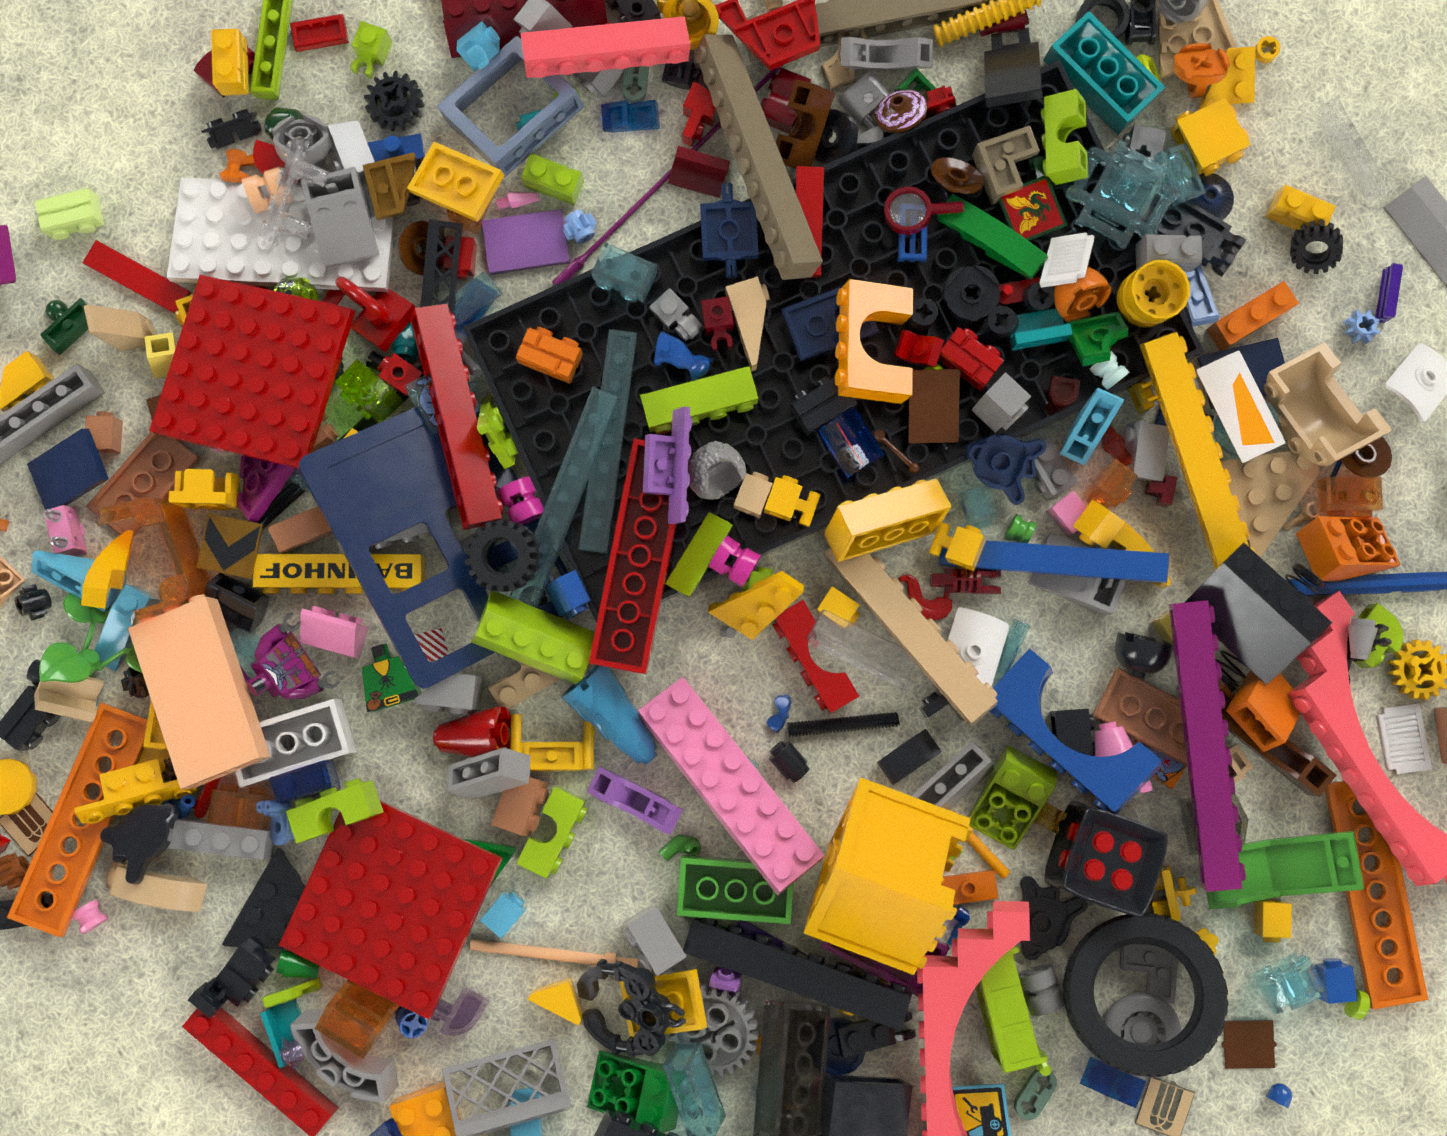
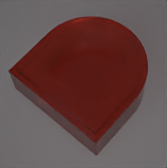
M1052 376L1049 386V398L1052 403L1059 407L1071 405L1078 397L1080 380Z

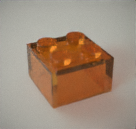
M347 980L327 1004L314 1029L364 1059L387 1029L400 1005Z

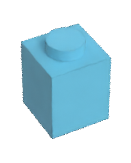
M505 891L480 921L502 939L525 912L526 908L522 906L525 902L515 892L512 891L508 894Z

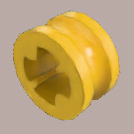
M1272 36L1262 37L1255 45V58L1262 63L1272 62L1280 53L1281 46L1279 41ZM1270 46L1272 48L1270 53L1266 52L1264 54L1262 52L1263 47Z

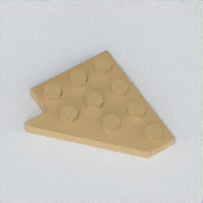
M1291 450L1259 455L1244 463L1241 462L1240 458L1221 461L1223 469L1226 468L1232 480V484L1229 485L1231 494L1236 495L1241 510L1237 511L1240 521L1246 523L1249 531V537H1246L1248 545L1253 547L1256 554L1260 557L1320 474L1318 465L1308 461L1299 453H1293Z

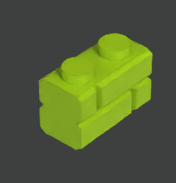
M532 153L529 155L521 176L525 188L574 206L584 183L581 171L573 168L568 169L565 165Z

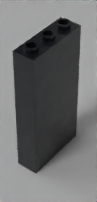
M823 1074L816 1136H907L913 1085L900 1078Z

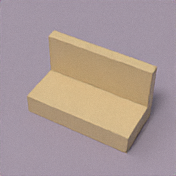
M87 677L84 681L77 683L40 681L34 694L35 710L93 722L97 715L96 700L103 687L104 680Z

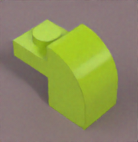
M1379 603L1367 605L1357 619L1375 620V625L1383 624L1387 626L1389 630L1381 633L1380 639L1386 637L1392 643L1387 647L1375 646L1376 650L1370 652L1369 660L1357 659L1354 663L1361 668L1378 666L1385 658L1384 652L1398 653L1403 643V630L1398 619Z

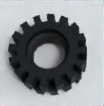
M1314 220L1310 221L1309 227L1304 223L1301 225L1300 230L1296 229L1290 248L1291 261L1293 264L1296 263V268L1299 270L1304 267V273H1309L1310 269L1314 270L1313 274H1319V269H1322L1323 273L1328 272L1329 266L1333 269L1342 258L1343 235H1340L1338 227L1334 229L1333 223L1329 222L1325 226V221L1320 220L1319 225H1315ZM1314 241L1326 243L1328 246L1327 250L1321 253H1311L1305 247Z

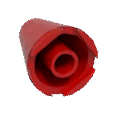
M495 706L439 724L437 730L433 732V743L440 752L467 757H476L501 748L510 749L508 728L511 727V714L507 707Z

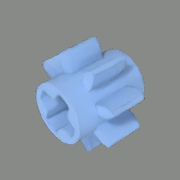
M576 210L565 217L566 224L563 225V232L568 241L575 239L577 244H583L595 236L593 230L596 229L595 225L597 223L591 212L585 215L582 210Z
M1356 310L1351 313L1352 318H1347L1343 321L1347 325V331L1343 335H1349L1352 338V344L1360 339L1363 344L1371 341V336L1380 333L1376 329L1380 319H1376L1371 315V310L1364 314Z

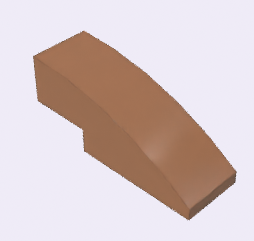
M319 507L312 508L268 527L278 552L282 554H288L309 543L313 544L333 534Z

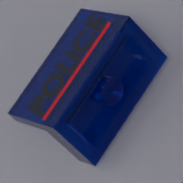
M856 408L840 414L818 431L847 478L884 456V453Z

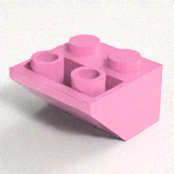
M312 606L311 611L302 609L300 614V643L360 658L369 626L362 625L363 619L342 613L336 618L335 611L317 606Z

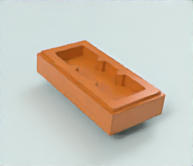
M993 869L943 876L944 882L942 886L955 890L953 905L998 899L995 871Z

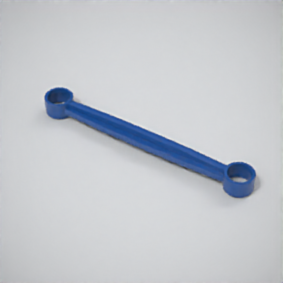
M1447 572L1362 575L1341 581H1323L1325 583L1323 588H1318L1306 580L1319 593H1315L1295 579H1290L1296 588L1306 596L1330 595L1337 591H1340L1342 595L1388 594L1398 591L1410 593L1447 590Z

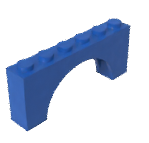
M1029 648L993 687L998 694L995 697L998 702L989 712L997 719L1002 716L1009 722L1007 728L1017 737L1024 735L1030 741L1028 746L1041 757L1044 753L1052 760L1049 765L1060 775L1066 772L1073 779L1071 784L1080 793L1085 795L1088 792L1096 799L1093 804L1098 809L1118 814L1162 767V760L1140 742L1123 753L1108 757L1085 755L1061 743L1048 729L1041 711L1042 692L1047 680L1053 674L1052 668Z

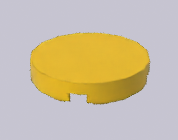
M15 759L0 760V815L17 814L34 799L37 791V778L29 768L30 766L25 762Z

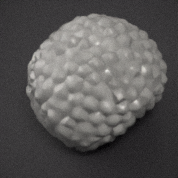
M717 441L707 443V445L697 449L689 461V486L700 498L713 500L724 497L725 494H728L729 491L737 488L746 476L745 462L737 450L729 444Z

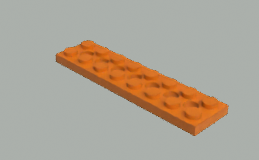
M100 702L97 715L86 734L7 918L57 937L65 936L73 913L78 906L104 845V842L100 839V834L104 828L112 826L116 815L104 818L98 823H87L81 827L76 822L77 815L74 808L104 800L100 774H103V772L99 768V763L103 758L108 757L112 761V767L108 772L138 764L145 748L143 745L148 719ZM121 731L123 741L119 746L115 747L111 743V736L114 732ZM96 783L100 787V795L92 800L88 796V789ZM70 837H73L77 841V848L70 854L65 850V842ZM59 864L64 866L66 871L64 878L60 881L56 880L53 876V870ZM47 891L54 897L53 904L49 908H45L41 903L42 895Z
M1344 780L1331 782L1325 789L1333 833L1354 831L1365 887L1364 890L1345 891L1364 988L1370 998V1008L1374 1010L1429 1000L1401 863L1391 852L1389 845L1375 828L1365 809L1359 815L1354 813L1352 805L1357 800V797ZM1366 827L1370 831V838L1362 843L1358 838V832L1361 828ZM1368 855H1372L1376 860V865L1372 870L1368 871L1364 867V859ZM1374 883H1378L1381 886V894L1373 899L1369 890ZM1384 911L1387 915V922L1379 927L1375 922V917L1377 913ZM1389 939L1393 944V949L1389 954L1384 955L1381 951V944ZM1391 968H1396L1399 973L1398 979L1393 983H1389L1387 972Z

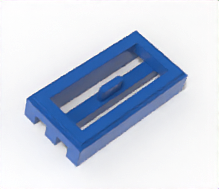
M900 205L899 225L905 226L906 212H910V226L916 225V212H921L922 221L926 212L925 206ZM927 226L920 231V254H915L916 233L909 235V253H905V235L898 233V262L908 260L909 262L920 261L926 263Z

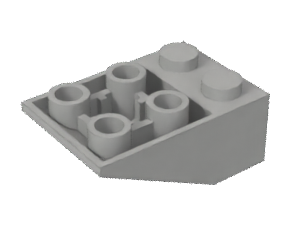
M355 167L300 180L325 268L380 255L363 184Z
M1049 533L1044 544L1095 548ZM1032 573L1029 584L1098 614L1107 616L1113 614L1127 580Z

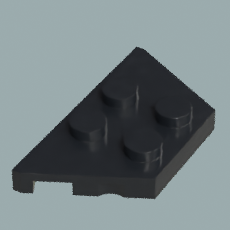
M281 848L276 849L222 945L226 947H239L250 937L263 948L285 949L279 946L305 889V885Z

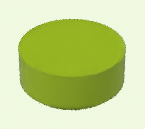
M1356 989L1357 1001L1346 1002L1344 1012L1351 1018L1361 1020L1369 1011L1370 998L1366 992Z

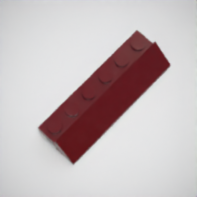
M441 0L444 17L443 23L451 58L462 57L457 52V40L481 21L487 28L491 26L500 38L499 51L516 36L521 39V33L519 32L521 27L514 18L528 0ZM545 0L573 26L572 28L604 25L608 22L604 0Z

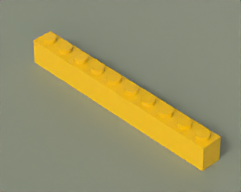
M1174 332L1142 343L1140 348L1155 393L1159 397L1158 402L1216 570L1243 542L1249 547L1246 537H1249V531L1246 523L1240 521L1237 512L1241 510L1236 495L1231 494L1229 485L1232 484V480L1226 468L1223 469L1220 458H1223L1221 447L1218 442L1214 443L1211 432L1214 431V426L1211 418L1204 414L1202 406L1205 405V399L1200 389L1196 390L1193 379H1196V372L1192 363H1187L1184 354L1187 352L1186 342L1183 336L1179 337L1178 333Z

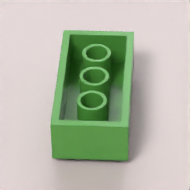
M682 855L677 916L791 924L794 883L777 896L748 859Z

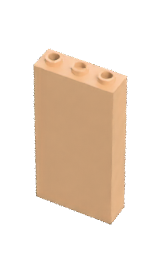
M204 594L190 598L188 600L189 603L183 606L174 605L163 609V614L156 617L152 615L137 620L138 624L128 628L180 789L198 787L271 757L218 599L206 597Z

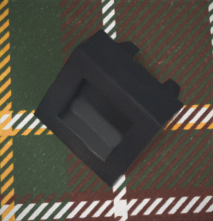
M215 977L201 985L188 999L190 1003L209 1018L226 1003L227 999L225 996L229 991L227 987L220 993L214 990L213 985L217 981Z

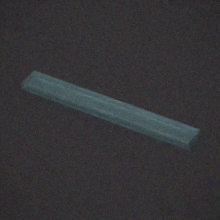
M609 329L579 550L608 554L637 333Z
M592 387L534 533L535 540L539 541L541 546L538 547L539 553H542V559H539L538 563L541 565L540 569L535 572L534 575L536 577L532 581L527 582L525 587L511 591V597L534 607L538 606L619 403V397Z

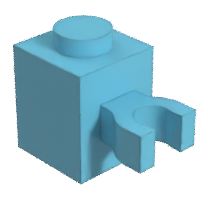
M481 21L457 40V52L475 72L477 69L481 70L488 65L489 60L499 53L500 38L491 26L487 28Z

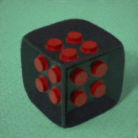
M1070 801L1062 815L1050 850L1044 881L1056 889H1064L1077 897L1135 917H1142L1152 899L1163 866L1168 835L1164 831L1157 830L1121 815L1091 808L1082 802Z

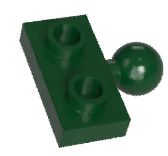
M79 298L70 308L60 300H52L46 305V315L54 322L40 335L58 355L67 350L89 329L84 311V306L89 304L82 298Z

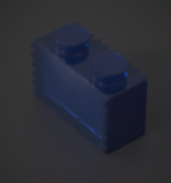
M333 759L322 760L270 777L274 796L279 804L295 801L312 794L339 787L340 785Z

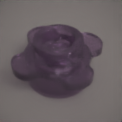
M284 1038L282 1039L283 1047L279 1050V1054L285 1066L290 1064L295 1071L298 1069L296 1064L304 1060V1054L297 1040L293 1039L288 1042Z

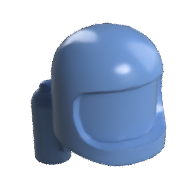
M287 799L259 801L256 805L258 813H264L265 816L272 817L270 830L271 840L274 845H285L288 841H295L286 811L289 810L292 804Z

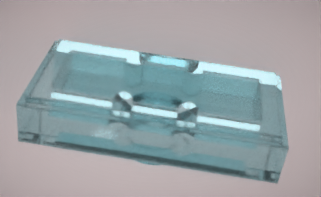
M485 271L456 292L454 316L459 327L502 295L500 289Z

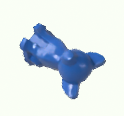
M661 331L656 345L655 365L658 366L663 362H667L678 369H688L692 381L699 380L701 376L707 374L710 369L709 362H713V358L693 355L681 340Z

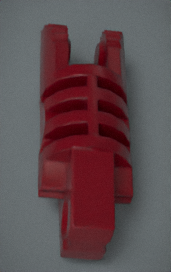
M945 568L944 573H932L930 575V587L944 588V593L1001 595V587L994 585L981 586V578L996 579L1001 577V571L981 569L971 571L968 569Z

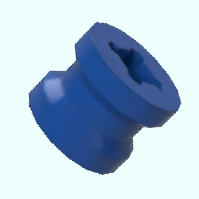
M402 1006L398 1008L395 1019L403 1036L407 1038L421 1036L427 1029L428 1020Z

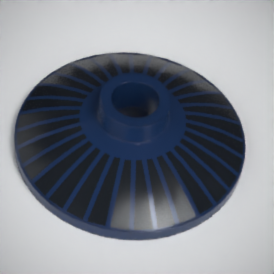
M1202 173L1196 177L1192 176L1186 181L1181 190L1183 198L1221 220H1224L1233 208V190L1229 183L1217 174L1212 173L1205 176ZM1206 192H1211L1214 195V199H1208Z

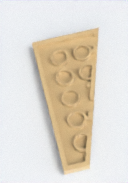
M1209 0L1207 6L1193 21H1183L1181 24L1166 19L1157 8L1160 80L1176 75L1173 72L1174 57L1186 45L1206 43L1212 45L1211 49L1218 51V48L1223 51L1228 48H1237L1219 0Z

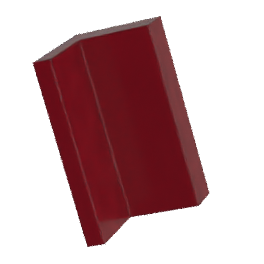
M678 146L668 184L720 198L721 184L724 183L730 161Z

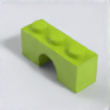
M1077 89L1044 97V108L1041 110L1042 121L1045 125V134L1042 135V144L1046 151V159L1043 160L1044 174L1056 185L1088 178L1087 151L1079 141L1066 143L1067 136L1073 130L1086 126L1085 99Z
M357 778L344 783L345 789L337 791L336 787L320 792L321 798L314 801L312 797L296 801V807L286 811L296 844L333 832L331 815L334 808L342 813L346 825L383 813L373 780L362 782L361 778Z
M555 786L542 813L550 816L556 822V835L549 841H542L531 836L516 864L546 879L551 873L556 875L563 859L559 858L563 847L569 849L576 835L571 831L576 822L582 823L588 811V808L584 807L587 800L559 786Z

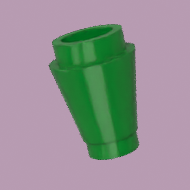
M282 950L276 973L283 974L282 977L317 978L320 966L291 951Z

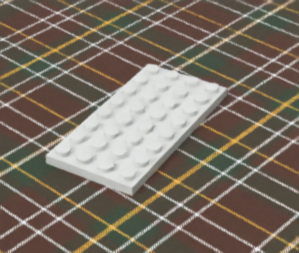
M181 177L167 278L170 282L197 283L199 275H205L249 286L278 287L279 282L286 281L281 283L282 285L279 287L340 290L336 286L335 280L341 276L347 278L364 291L388 292L396 217L378 221L375 216L368 186H363L380 255L325 268L301 183L297 185L287 183L293 198L292 202L281 206L273 203L271 209L256 214L246 195L243 183L227 182L222 179ZM266 184L260 186L264 197H269L270 194ZM288 281H294L293 285L287 286L286 283Z

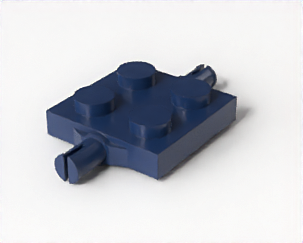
M726 183L721 184L722 200L715 203L700 204L703 261L719 260L725 262L726 278H731V268L732 278H737L736 261L758 259L759 256L757 217L752 201L741 202L733 199V184L728 183L727 194Z

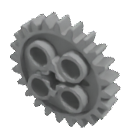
M703 984L701 995L707 1028L671 1033L668 1041H676L671 1050L672 1052L681 1051L678 1061L687 1059L689 1061L687 1069L692 1068L694 1065L698 1066V1075L702 1073L703 1069H706L709 1078L717 1070L720 1078H722L726 1069L733 1075L736 1066L743 1069L746 1063L745 1060H751L753 1055L751 1051H755L758 1045L754 1040H757L760 1032L753 1029L757 1028L759 1021L750 1020L755 1010L745 1009L748 1000L739 1002L737 1000L739 992L731 996L728 990L719 992L718 988H712V991H709L708 986ZM713 1009H721L725 1016L716 1015ZM730 1020L735 1021V1023L726 1024ZM726 1034H733L738 1041H730ZM701 1037L700 1039H698V1040H696V1041H693V1040L691 1039V1038ZM701 1045H708L713 1052H704Z

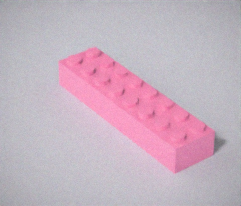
M684 677L680 678L638 710L644 725L777 896L823 860L825 856Z

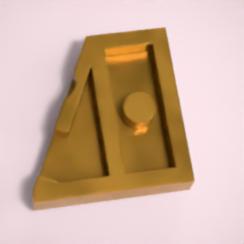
M414 152L362 165L375 216L378 221L405 214L410 193L407 187L413 178L417 160Z

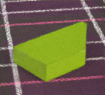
M320 977L262 997L264 1006L269 1008L321 989Z

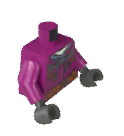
M287 613L281 625L277 624L260 638L254 653L256 660L251 664L257 676L246 683L249 691L254 696H258L265 690H268L272 697L281 695L286 700L305 699L323 691L324 687L333 689L340 683V681L335 684L327 682V676L334 674L335 671H328L321 680L318 679L321 673L293 634L299 628L300 621L294 626L289 625L286 621L294 613Z

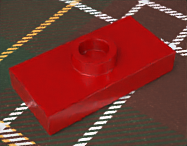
M343 14L290 23L293 45L296 52L349 43L346 20Z

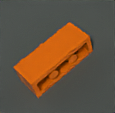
M1283 281L1221 318L1218 322L1213 323L1206 331L1219 351H1222L1297 306L1299 302L1286 282Z

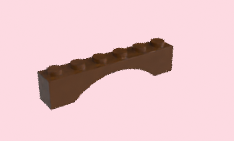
M1218 680L1219 691H1223L1225 697V708H1221L1222 720L1227 721L1229 732L1306 795L1320 797L1337 774L1316 757L1288 739L1286 743L1263 752L1226 711L1235 695L1226 684Z

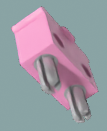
M62 505L52 509H45L43 514L54 553L76 557L87 554L83 538L85 531L83 524L79 522L76 506L68 507Z

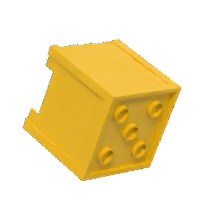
M860 777L829 842L803 933L912 975L915 974L917 968L923 969L927 962V958L924 957L926 952H933L938 942L934 940L935 937L941 938L946 931V926H943L946 919L952 921L957 912V909L953 907L955 890L942 886L944 882L943 873L944 871L950 872L954 865V861L949 859L950 856L958 858L963 846L958 845V842L965 843L966 839L968 840L972 834L973 828L969 827L971 818Z

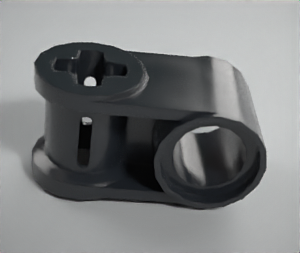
M1130 0L1128 2L1130 20L1125 30V45H1131L1132 42H1147L1148 45H1154L1157 37L1156 0ZM1135 3L1142 4L1145 9L1142 10L1137 8Z

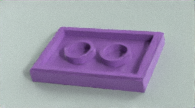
M562 209L482 220L489 274L494 275L569 264L567 238L563 232L564 217Z

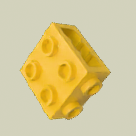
M1226 98L1217 102L1214 99L1209 100L1199 107L1200 110L1191 113V111L1184 112L1175 119L1176 123L1169 130L1194 177L1202 173L1208 176L1219 170V165L1228 162L1230 165L1244 157L1243 152L1251 145L1247 131L1241 128L1237 120L1236 111Z

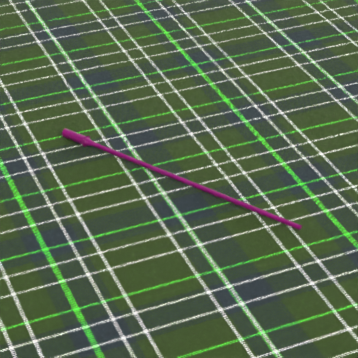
M783 65L772 69L754 87L755 92L767 83ZM719 121L691 150L697 151L721 128V122ZM671 169L583 255L577 258L574 257V260L552 281V284L555 286L571 279L581 268H584L587 258L669 179Z

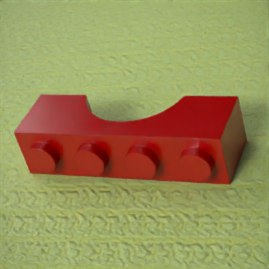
M804 600L787 608L774 619L776 622L772 626L780 639L785 637L790 645L786 648L787 653L794 663L799 661L803 668V671L800 672L802 679L807 687L813 685L817 695L814 696V699L821 711L827 709L828 713H832L860 697L846 672H827L818 667L812 660L808 649V641L817 622Z

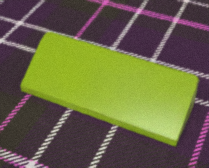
M708 512L665 584L690 598L708 569L717 549L731 531L733 524Z

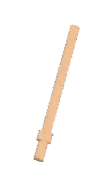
M471 939L470 950L589 965H595L600 959H605L607 963L622 961L635 968H638L639 963L638 959L619 957L617 953L605 952V955L480 939Z

